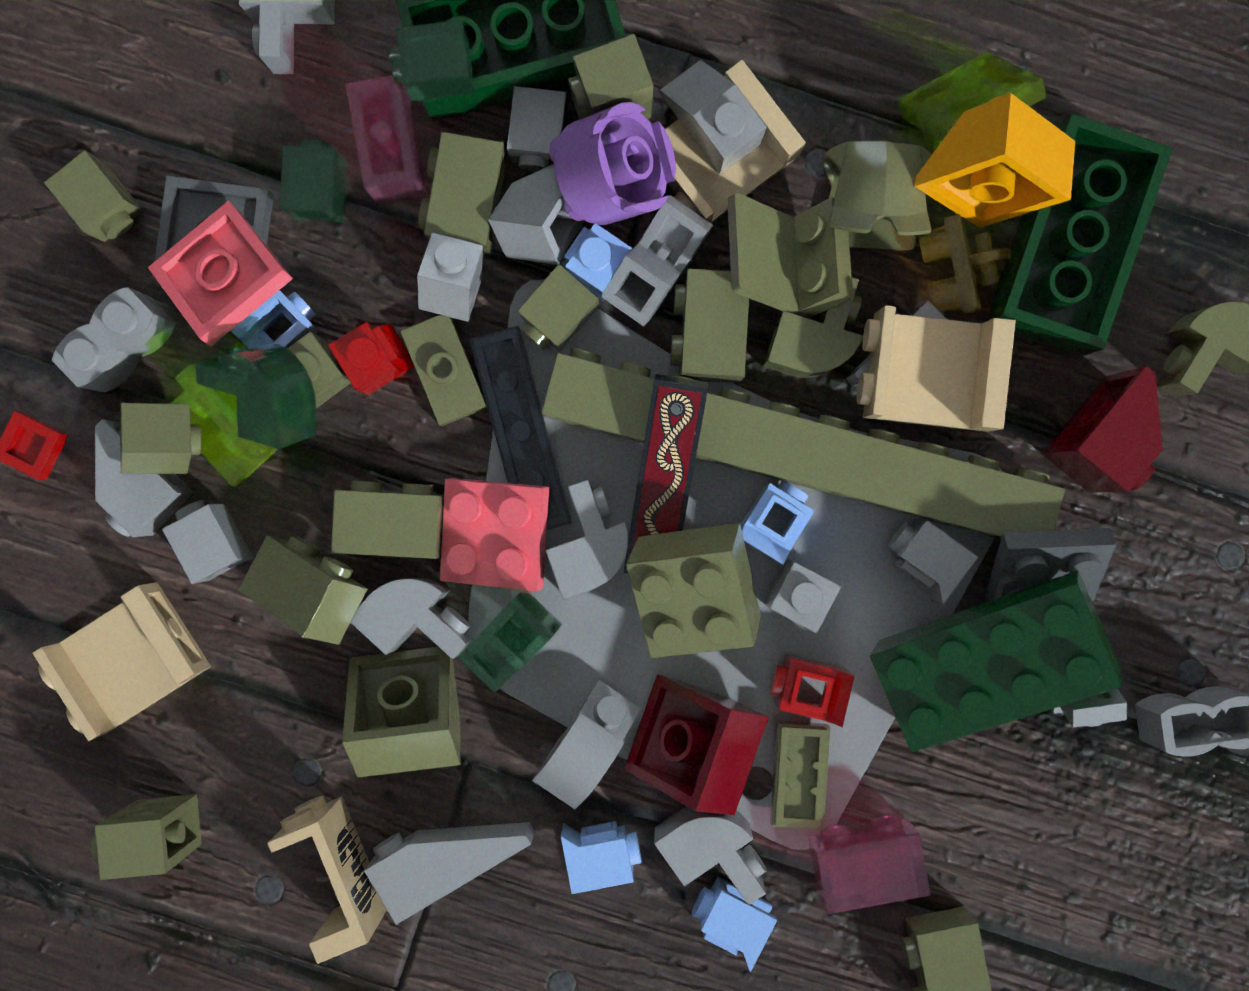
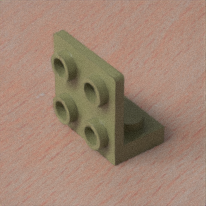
M735 193L728 197L731 287L733 292L778 310L808 319L853 299L848 231L829 227L834 197H830L795 217L784 214L740 193Z

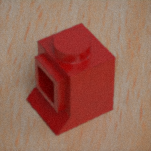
M365 322L328 345L354 389L366 395H370L415 367L410 354L391 323L375 328Z
M786 654L783 666L776 664L769 686V695L776 696L774 703L781 711L823 720L843 727L855 675L843 667ZM802 676L825 681L820 703L797 698Z

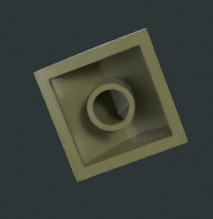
M440 647L392 652L387 655L383 653L349 658L342 743L357 778L460 765L461 721L454 665L451 657Z

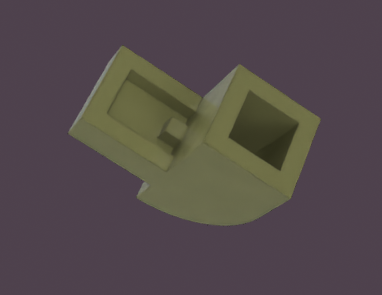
M852 278L853 299L822 312L819 321L783 311L777 318L762 366L792 376L805 378L826 374L846 362L858 349L863 339L862 335L844 330L845 324L853 326L861 306L862 297L855 295L859 279Z
M1244 302L1220 303L1190 313L1177 321L1167 334L1183 344L1176 347L1165 361L1163 370L1167 373L1158 387L1174 397L1197 394L1215 364L1220 365L1234 375L1249 373V304Z

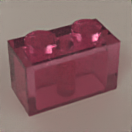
M399 75L346 83L364 189L376 203L427 194L410 98Z
M883 816L872 820L871 826L851 829L847 825H834L821 830V835L808 837L817 893L827 914L930 896L920 834L907 819L902 820L898 816Z

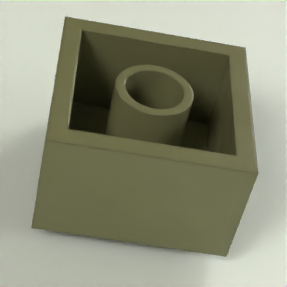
M740 523L638 537L626 566L651 658L755 646L761 614Z

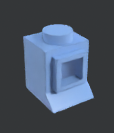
M594 223L590 230L586 227L582 229L564 255V260L560 265L604 302L605 299L601 295L625 255L632 248Z
M280 290L231 330L274 375L276 373L268 362L309 332L318 333L310 322L316 315L297 293L293 292L289 297H286ZM284 315L293 325L274 342L265 331Z
M783 480L778 488L771 483L765 484L740 523L744 542L763 552L773 561L784 565L791 548L814 513V510L804 505L809 496ZM775 502L793 513L792 518L781 535L762 524Z
M616 821L582 827L581 833L563 823L561 841L572 894L634 882L633 865L642 863L636 832L627 833L626 826H617Z
M717 876L711 890L706 887L701 890L692 910V916L699 919L704 939L734 955H737L738 951L743 952L750 972L777 922L776 916L770 914L773 907L770 902L759 898L748 905L735 885Z

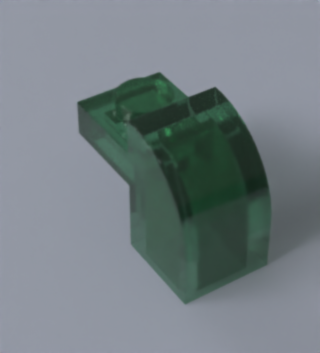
M273 342L249 350L227 348L220 350L218 357L195 363L196 384L236 395L238 437L281 449L316 435V398L313 384L301 361L286 347Z
M524 588L458 658L495 693L555 635L562 626V623Z

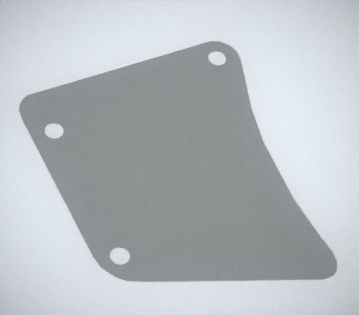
M545 279L530 280L523 284L516 292L510 306L508 328L519 326L521 329L526 324L517 311ZM597 309L560 352L551 344L544 350L541 349L521 331L542 409L557 354L570 356L572 348L600 355V364L620 369L621 362H629L651 369L650 378H655V374L679 376V366H670V354L600 309ZM702 381L709 383L708 393L719 396L721 388L735 390L750 395L749 404L769 409L771 401L733 383ZM802 413L799 414L800 418L819 422V418ZM544 417L572 524L547 530L546 550L585 536L568 487L586 480L590 481L592 490L599 487L603 488L612 516L603 519L605 527L609 528L625 522L629 541L644 444ZM849 428V430H848V431L856 432V433L863 434V435H867V436H868V434H869V433L857 431V430H854V429H851V428ZM493 430L486 481L508 483ZM899 439L898 443L918 449L919 442ZM949 448L948 457L967 462L969 455L983 457L976 453ZM696 458L683 530L741 523L763 486L771 483L778 488L781 481ZM791 484L809 496L804 505L814 510V513L786 559L794 561L841 586L819 631L815 633L763 604L783 565L773 561L763 552L744 542L761 614L755 646L657 658L650 657L629 574L623 573L625 559L617 573L605 584L564 600L546 551L543 589L537 592L472 585L468 614L470 627L467 633L475 639L470 644V648L486 677L505 693L566 727H569L594 685L599 680L642 708L623 740L625 743L617 754L626 760L628 759L657 674L730 698L768 716L769 718L752 767L759 766L765 768L770 772L772 778L777 721L828 724L830 726L824 830L772 827L770 823L772 791L761 800L749 799L742 793L737 807V811L750 823L751 830L790 849L806 850L817 847L829 839L895 719V714L869 655L881 639L952 615L994 538L928 520L978 557L945 604L942 605L931 601L928 587L922 586L894 566L897 558L890 554L893 550L888 547L895 532L905 522L912 524L915 519H926ZM775 502L762 524L781 535L792 518L793 513ZM509 632L523 634L530 643L531 651L529 657L520 665L511 666L505 664L497 654L498 641ZM786 654L843 667L855 675L843 727L823 720L781 711L774 703L776 696L769 695V686L775 665L783 666ZM802 676L797 698L820 703L825 681Z

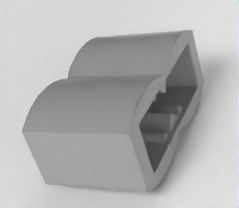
M129 287L122 288L107 296L98 305L92 315L90 324L80 326L64 337L57 346L52 361L77 387L107 392L123 384L132 375L140 357L155 352L169 339L176 322L152 297Z
M1213 686L1196 690L1187 697L1169 693L1155 694L1135 704L1139 739L1166 753L1189 757L1204 754L1218 745L1230 749L1249 748V694L1226 687Z

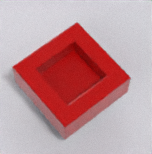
M14 411L0 438V461L36 480H47L69 434L25 412Z

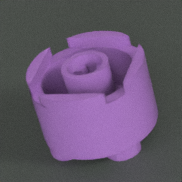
M621 103L574 121L562 131L560 136L554 138L550 143L549 151L550 157L554 162L556 180L564 197L565 210L572 219L576 221L585 220L592 224L607 225L657 210L668 199L669 196H663L667 183L674 181L676 173L673 147L659 121L651 123L641 113L646 109L639 104Z

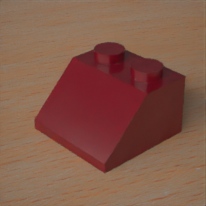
M1148 366L1105 376L1042 455L1088 493L1129 492L1130 490L1134 491L1140 488L1153 474L1155 466L1152 465V462L1163 450L1155 372Z
M657 674L624 770L694 811L735 815L769 717L730 698Z

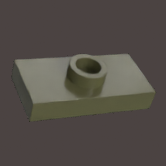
M438 315L400 331L439 426H445L487 408L486 400L451 317Z
M777 721L770 817L772 827L824 830L830 726L828 724Z

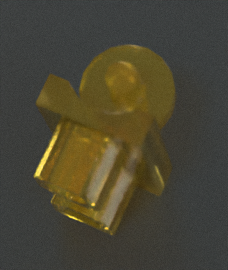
M960 214L944 218L945 226L931 230V233L918 236L922 258L926 265L952 259L955 277L928 283L931 303L939 311L961 308L966 314L982 311L974 270H981L984 287L1000 283L996 265L1011 259L1009 249L1000 248L993 250L990 232H984L974 235L977 254L971 255L964 220H961Z

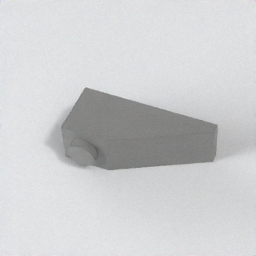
M530 822L417 830L404 839L400 833H396L373 848L375 856L364 872L397 925L531 845L535 830Z

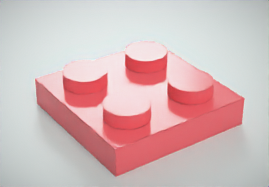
M229 200L148 267L199 339L210 347L293 279L242 213Z
M460 478L445 479L440 581L534 592L543 589L549 487Z

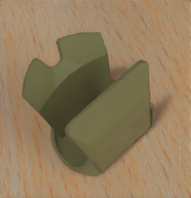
M847 141L825 152L822 156V165L831 185L829 198L834 197L829 227L848 231L849 248L911 251L916 245L915 235L931 233L925 193L914 187L916 175L932 154L920 145L889 141Z

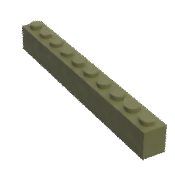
M576 348L571 349L570 356L558 353L541 414L545 418L644 444L654 378L649 377L651 369L629 362H621L620 369L600 364V355ZM671 375L672 377L690 379L682 376ZM721 388L719 396L707 393L696 454L698 459L780 481L783 480L791 484L1000 540L1005 532L1055 530L1065 488L1048 484L1050 476L1028 469H1018L1017 476L998 471L1000 465L998 461L969 455L967 462L948 457L949 448L927 442H919L918 449L898 444L899 435L884 430L870 428L868 436L848 431L850 422L831 416L820 415L819 422L800 418L799 408L783 403L770 402L769 409L749 404L750 395L735 390Z

